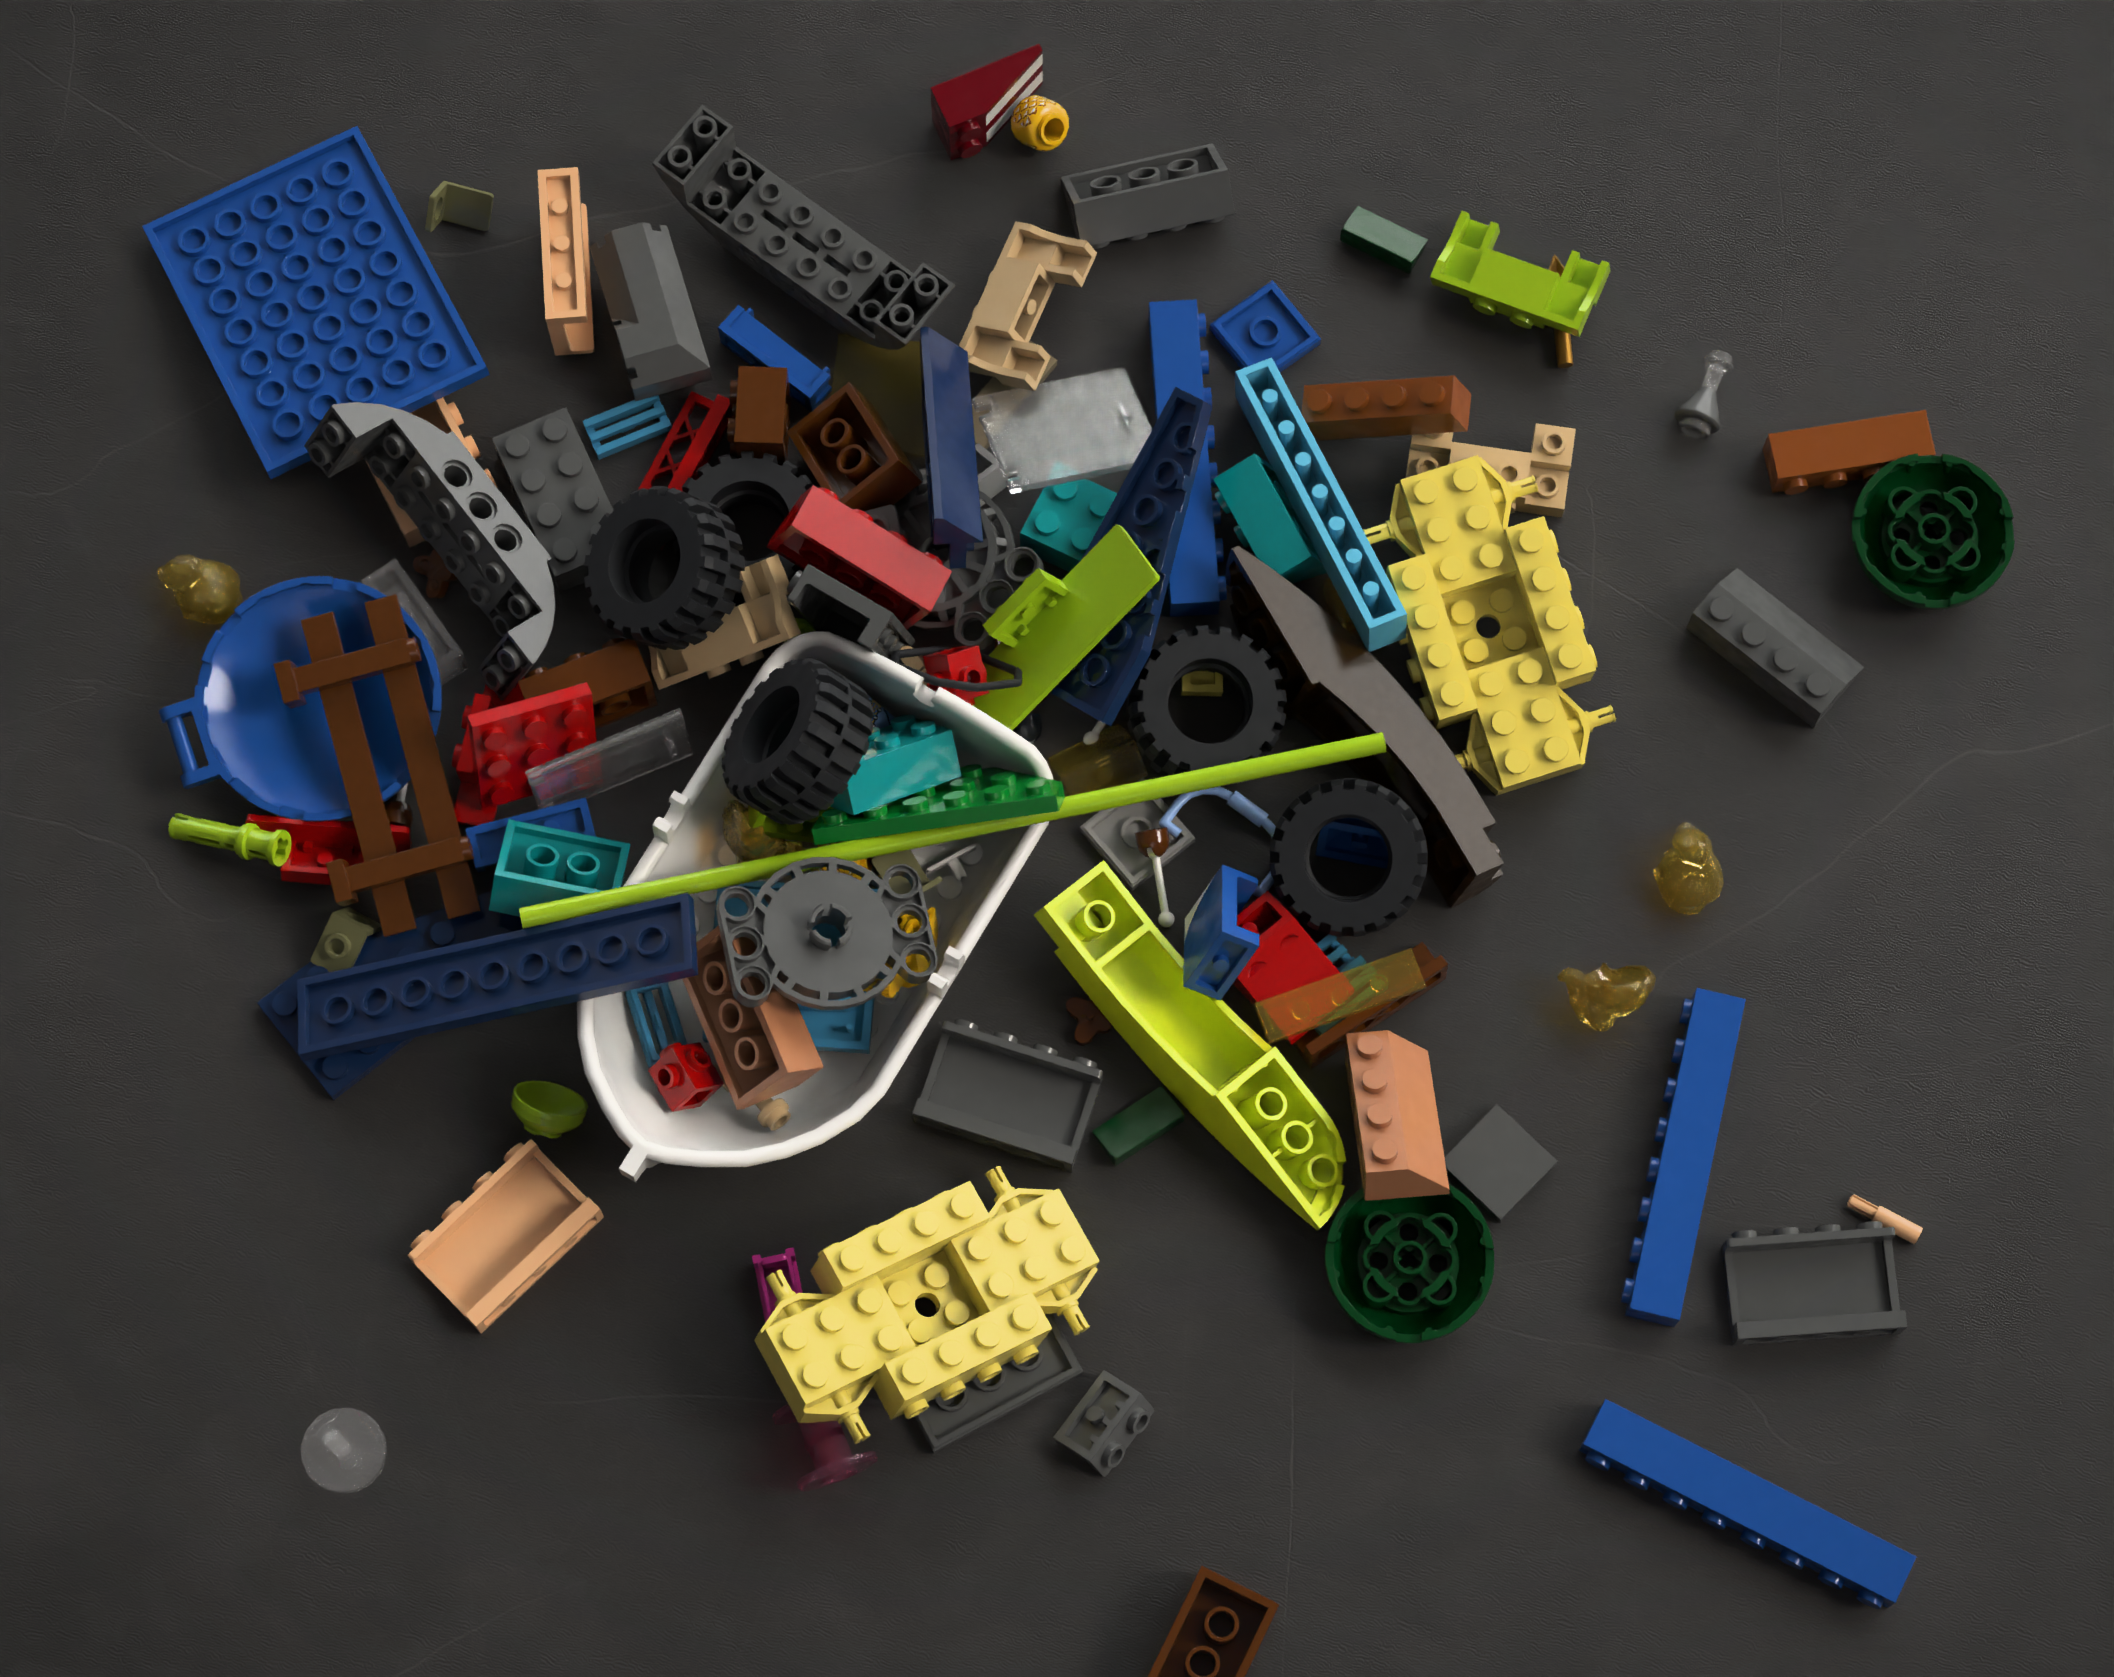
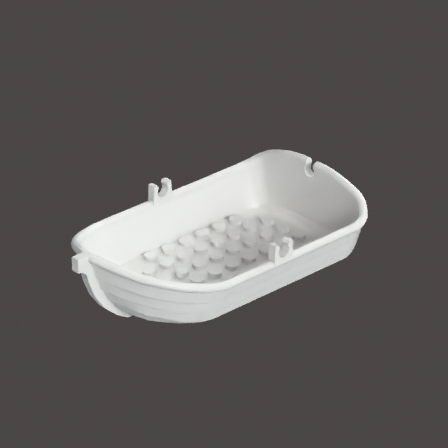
M812 631L800 634L784 642L765 661L682 794L675 790L673 791L668 801L671 803L668 812L664 818L657 817L652 825L654 838L624 886L818 847V845L809 842L750 835L748 805L730 793L722 775L724 773L722 758L726 755L724 745L726 739L730 738L732 732L730 728L734 719H738L742 712L741 707L746 699L752 697L755 693L754 689L761 681L765 682L772 671L776 668H783L784 663L791 660L813 658L821 661L864 689L867 695L895 718L902 715H915L917 719L934 721L936 725L952 729L960 768L966 765L979 764L982 768L997 767L1054 780L1047 761L1033 744L956 695L941 687L936 692L923 684L924 678L876 652L831 632ZM1049 821L911 849L929 881L938 876H941L943 879L942 882L923 893L927 910L931 907L936 909L938 921L937 966L927 982L911 988L901 987L896 992V995H894V998L884 997L881 993L875 997L870 1054L817 1050L824 1068L799 1086L771 1097L773 1100L783 1098L789 1105L788 1112L791 1114L788 1122L775 1131L770 1130L769 1127L764 1128L759 1123L757 1116L760 1110L755 1104L745 1109L737 1110L730 1092H727L723 1086L701 1107L672 1112L648 1072L650 1068H648L625 991L578 1001L577 1038L584 1073L601 1110L618 1137L630 1148V1151L619 1167L620 1173L636 1182L646 1168H651L659 1163L692 1167H750L789 1158L821 1145L859 1122L887 1092L1047 828ZM973 843L975 844L976 850L958 859L967 874L966 878H961V881L958 882L949 865L930 875L928 874L927 868ZM811 870L803 871V874L809 873ZM791 874L782 878L778 882L786 883L792 880ZM871 883L869 884L871 889H877ZM717 889L690 894L694 899L696 942L713 930ZM679 979L668 982L687 1044L700 1042L714 1065L717 1061L710 1044L703 1042V1028L683 980ZM878 980V982L876 983V986H878V985L880 984V982H881L880 980ZM658 989L652 990L668 1044L671 1045L675 1042ZM640 993L638 996L656 1053H660L642 993Z

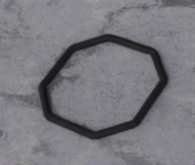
M931 646L896 650L891 654L892 661L924 678V682L934 686L980 692L1013 688L1022 684L1021 669L981 653L983 663L1013 674L1014 679L985 683L936 678L899 663V658L929 655L948 649V647Z

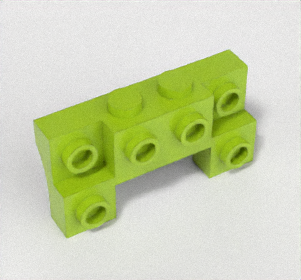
M1461 211L1453 232L1430 275L1432 285L1469 297L1473 307L1484 314L1495 315L1498 312L1509 316L1510 321L1520 327L1531 329L1534 325L1544 329V326L1547 325L1580 337L1592 306H1596L1611 271L1609 262L1602 260L1600 265L1581 259L1580 252L1572 250L1560 277L1559 273L1492 250L1500 233L1499 224L1491 221L1488 226L1471 220L1469 213Z

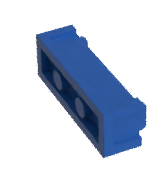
M738 304L718 327L720 343L750 366L787 368L791 397L810 412L816 409L832 391V387L828 382L831 378L830 368L826 366L821 370L756 320L753 309L748 308L745 311Z
M586 797L466 828V833L472 845L473 861L477 872L486 871L485 867L497 864L508 819L597 837Z

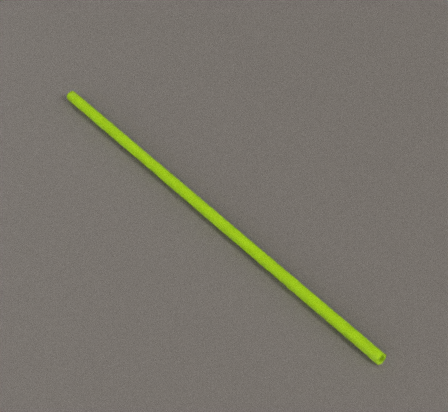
M1379 732L1065 797L1060 810L1056 812L850 840L519 908L521 923L524 929L683 893H689L690 895L769 879L775 872L787 865L812 857H835L848 861H857L1386 753V743L1383 733ZM810 867L807 869H803L802 872L822 867Z

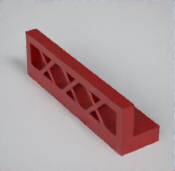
M691 391L639 489L645 488L649 490L656 478L673 474V478L667 487L670 489L675 488L682 491V486L688 478H693L696 481L699 478L697 469L706 463L709 464L728 428V418H733L730 399L717 394L713 401ZM695 406H699L707 410L708 413L700 428L692 430L689 417ZM686 425L688 432L680 434ZM691 440L692 443L682 461L674 464L670 453L673 446ZM666 459H668L669 466L663 467Z

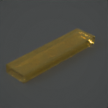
M1409 948L1256 1002L1254 1007L1268 1044H1272L1419 992L1426 988V984L1413 950Z

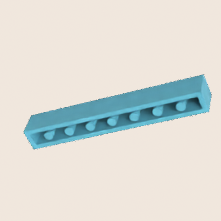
M1272 357L1235 371V397L1366 649L1371 652L1406 638L1407 613Z

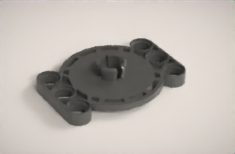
M909 460L912 467L914 468V470L920 477L921 481L923 482V477L920 470L914 465L912 461ZM921 483L894 504L897 509L901 529L910 533L913 547L920 552H927L930 547L936 551L948 548V544H934L933 537H931L927 483ZM979 491L980 500L990 507L981 509L983 542L974 543V551L966 552V568L950 569L949 559L943 564L952 573L932 611L926 615L928 617H939L941 622L918 621L911 627L927 631L950 630L954 628L955 637L963 646L979 645L980 650H983L995 638L991 637L984 628V633L978 640L968 641L964 637L966 626L974 621L984 624L994 614L996 609L991 608L989 605V597L994 591L1004 589L1008 591L1010 597L1037 568L1044 571V565L1040 557L1028 547L1015 548L1011 526L1002 510L985 493ZM997 517L1003 526L1005 538H999L998 532L992 523ZM1023 557L1033 559L1034 568L1029 575L1018 577L1014 574V565L1019 559ZM955 614V619H951L950 615Z
M812 857L793 862L775 872L761 887L757 896L742 886L728 887L721 893L716 905V916L734 998L746 1007L762 1005L767 1000L773 987L782 996L802 1006L819 1010H844L862 1005L878 996L894 980L897 973L906 982L922 984L928 981L937 966V953L921 880L917 871L906 864L891 866L886 870L881 880L875 873L855 862L835 857ZM810 867H827L826 871H813L805 874L802 872L803 869ZM837 868L850 871L862 877V879L858 880L849 874L837 872ZM791 874L792 880L786 882L778 891L772 889L779 880ZM895 876L905 877L911 884V891L906 894H897L890 888L889 880ZM870 883L878 889L877 893L869 887ZM739 898L746 903L748 912L740 917L732 916L726 911L724 903L728 899ZM763 898L768 903V907L761 902ZM902 915H912L919 921L920 929L915 933H906L899 928L897 919ZM821 923L830 924L839 930L842 937L838 939L836 946L831 947V939L821 936L817 930H812V928ZM747 937L754 942L756 951L752 955L742 956L734 950L732 942L736 938ZM911 954L923 955L928 961V969L924 972L912 971L906 964V957ZM888 963L892 967V969L887 967L885 964ZM748 976H754L763 983L764 991L756 996L746 994L741 988V980ZM876 979H883L878 986L864 993L863 990L868 988ZM846 997H851V998L846 999V1000H839V999H843V998H846Z

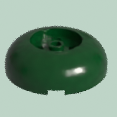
M1917 453L1890 462L1875 473L1867 482L1856 502L1851 524L1852 543L1862 570L1869 580L1885 595L1910 607L1925 610H1944L1956 608L1977 599L1986 593L2001 577L2014 550L2015 540L2012 521L2014 516L2002 489L1978 466L1949 454L1918 456ZM1920 507L1934 508L1936 513H1930L1923 517L1919 509ZM1896 531L1905 532L1908 535L1909 542L1906 543L1905 540L1895 539L1893 533ZM1953 531L1963 533L1964 543L1962 545L1953 544L1949 538L1950 533ZM1925 535H1930L1933 538L1929 539ZM1924 559H1935L1938 562L1939 569L1933 570L1926 567Z
M1449 1185V1194L1370 1201H1365L1364 1191L1361 1188L1345 1202L1337 1213L1326 1242L1325 1268L1331 1291L1342 1310L1365 1331L1382 1339L1398 1343L1430 1342L1447 1336L1462 1327L1483 1304L1494 1275L1493 1239L1490 1229L1479 1209L1455 1187ZM1403 1226H1413L1418 1233L1416 1240L1404 1241L1400 1237V1229ZM1379 1253L1386 1257L1387 1266L1384 1269L1379 1270L1371 1267L1369 1258L1373 1254ZM1433 1256H1442L1447 1262V1268L1439 1273L1434 1272L1429 1267V1260ZM1402 1258H1412L1415 1261V1268L1413 1269L1410 1266L1406 1269L1400 1265ZM1403 1284L1414 1286L1417 1292L1416 1297L1411 1301L1403 1300L1398 1292L1400 1286Z

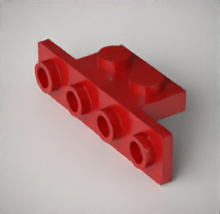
M519 683L503 701L485 684L483 694L475 693L472 706L466 705L464 709L462 729H466L463 743L456 744L452 757V767L456 768L461 781L454 807L458 824L474 827L495 821L498 809L497 805L482 810L477 797L467 715L524 700Z
M248 814L245 824H256L262 830L275 832L282 829L289 832L292 845L287 861L281 866L282 881L331 885L326 866L327 862L343 859L349 863V866L364 862L353 821L309 822L281 816ZM390 824L397 853L413 849L410 828Z

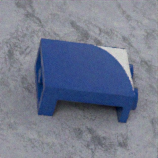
M1222 864L1184 919L1183 987L1221 1001L1258 949L1259 934L1237 926V915L1258 887V879L1256 877Z

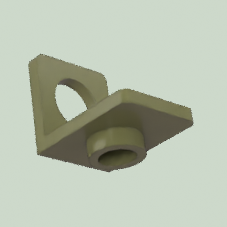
M443 181L429 197L425 231L432 232L442 220L487 231L490 227L494 195L482 190Z
M911 850L876 856L870 861L881 880L886 870L893 865L906 864L911 866L920 877L923 893L943 881L941 876L929 881ZM895 876L889 880V886L895 893L906 894L911 891V884L905 877Z
M349 907L332 912L311 957V962L326 968L329 972L353 967L367 936L381 931V924Z

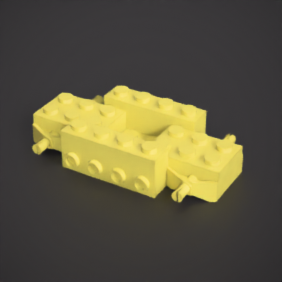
M1476 455L1401 479L1400 483L1395 485L1389 520L1385 521L1384 524L1363 529L1370 545L1390 539L1391 542L1396 541L1409 555L1410 559L1388 565L1386 575L1407 613L1406 638L1399 640V644L1407 643L1412 658L1406 660L1408 672L1413 684L1420 682L1424 694L1423 698H1419L1420 708L1429 721H1433L1436 730L1470 719L1466 750L1455 755L1463 769L1472 770L1497 796L1581 769L1585 763L1590 732L1595 727L1616 722L1615 713L1611 714L1614 711L1611 705L1592 712H1584L1562 691L1563 689L1591 681L1598 665L1593 648L1590 644H1587L1583 632L1585 626L1578 606H1574L1570 594L1572 588L1566 569L1561 567L1557 555L1559 549L1555 535L1552 530L1548 529L1545 517L1542 516L1508 527L1511 505L1515 503L1516 498L1538 492L1535 477L1532 475L1516 482H1506L1485 460ZM1491 617L1498 622L1500 630L1495 637L1485 638L1478 633L1476 624L1481 618Z
M997 1166L995 1169L993 1168L985 1173L997 1195L994 1198L995 1205L989 1213L971 1181H968L951 1190L943 1191L918 1206L905 1209L880 1224L867 1227L842 1242L834 1243L821 1250L817 1254L819 1258L810 1272L822 1294H796L795 1291L791 1290L782 1270L768 1275L765 1279L777 1298L774 1304L776 1308L754 1341L798 1423L838 1421L841 1424L844 1422L854 1444H858L861 1440L864 1441L871 1436L859 1415L858 1407L872 1387H874L891 1420L903 1414L907 1419H910L928 1409L929 1405L927 1402L939 1396L944 1401L949 1400L966 1389L965 1383L975 1378H978L980 1383L985 1382L1003 1371L1002 1365L1012 1360L1019 1365L1039 1353L1037 1347L1052 1330L1045 1314L1057 1313L1058 1316L1064 1315L1074 1336L1089 1329L1090 1325H1088L1080 1311L1077 1300L1097 1272L1096 1265L1100 1261L1060 1189L1058 1188L1054 1191L1046 1189H1015L1011 1187L1001 1166ZM919 1298L930 1299L936 1306V1314L931 1317L922 1316L916 1310L915 1300Z

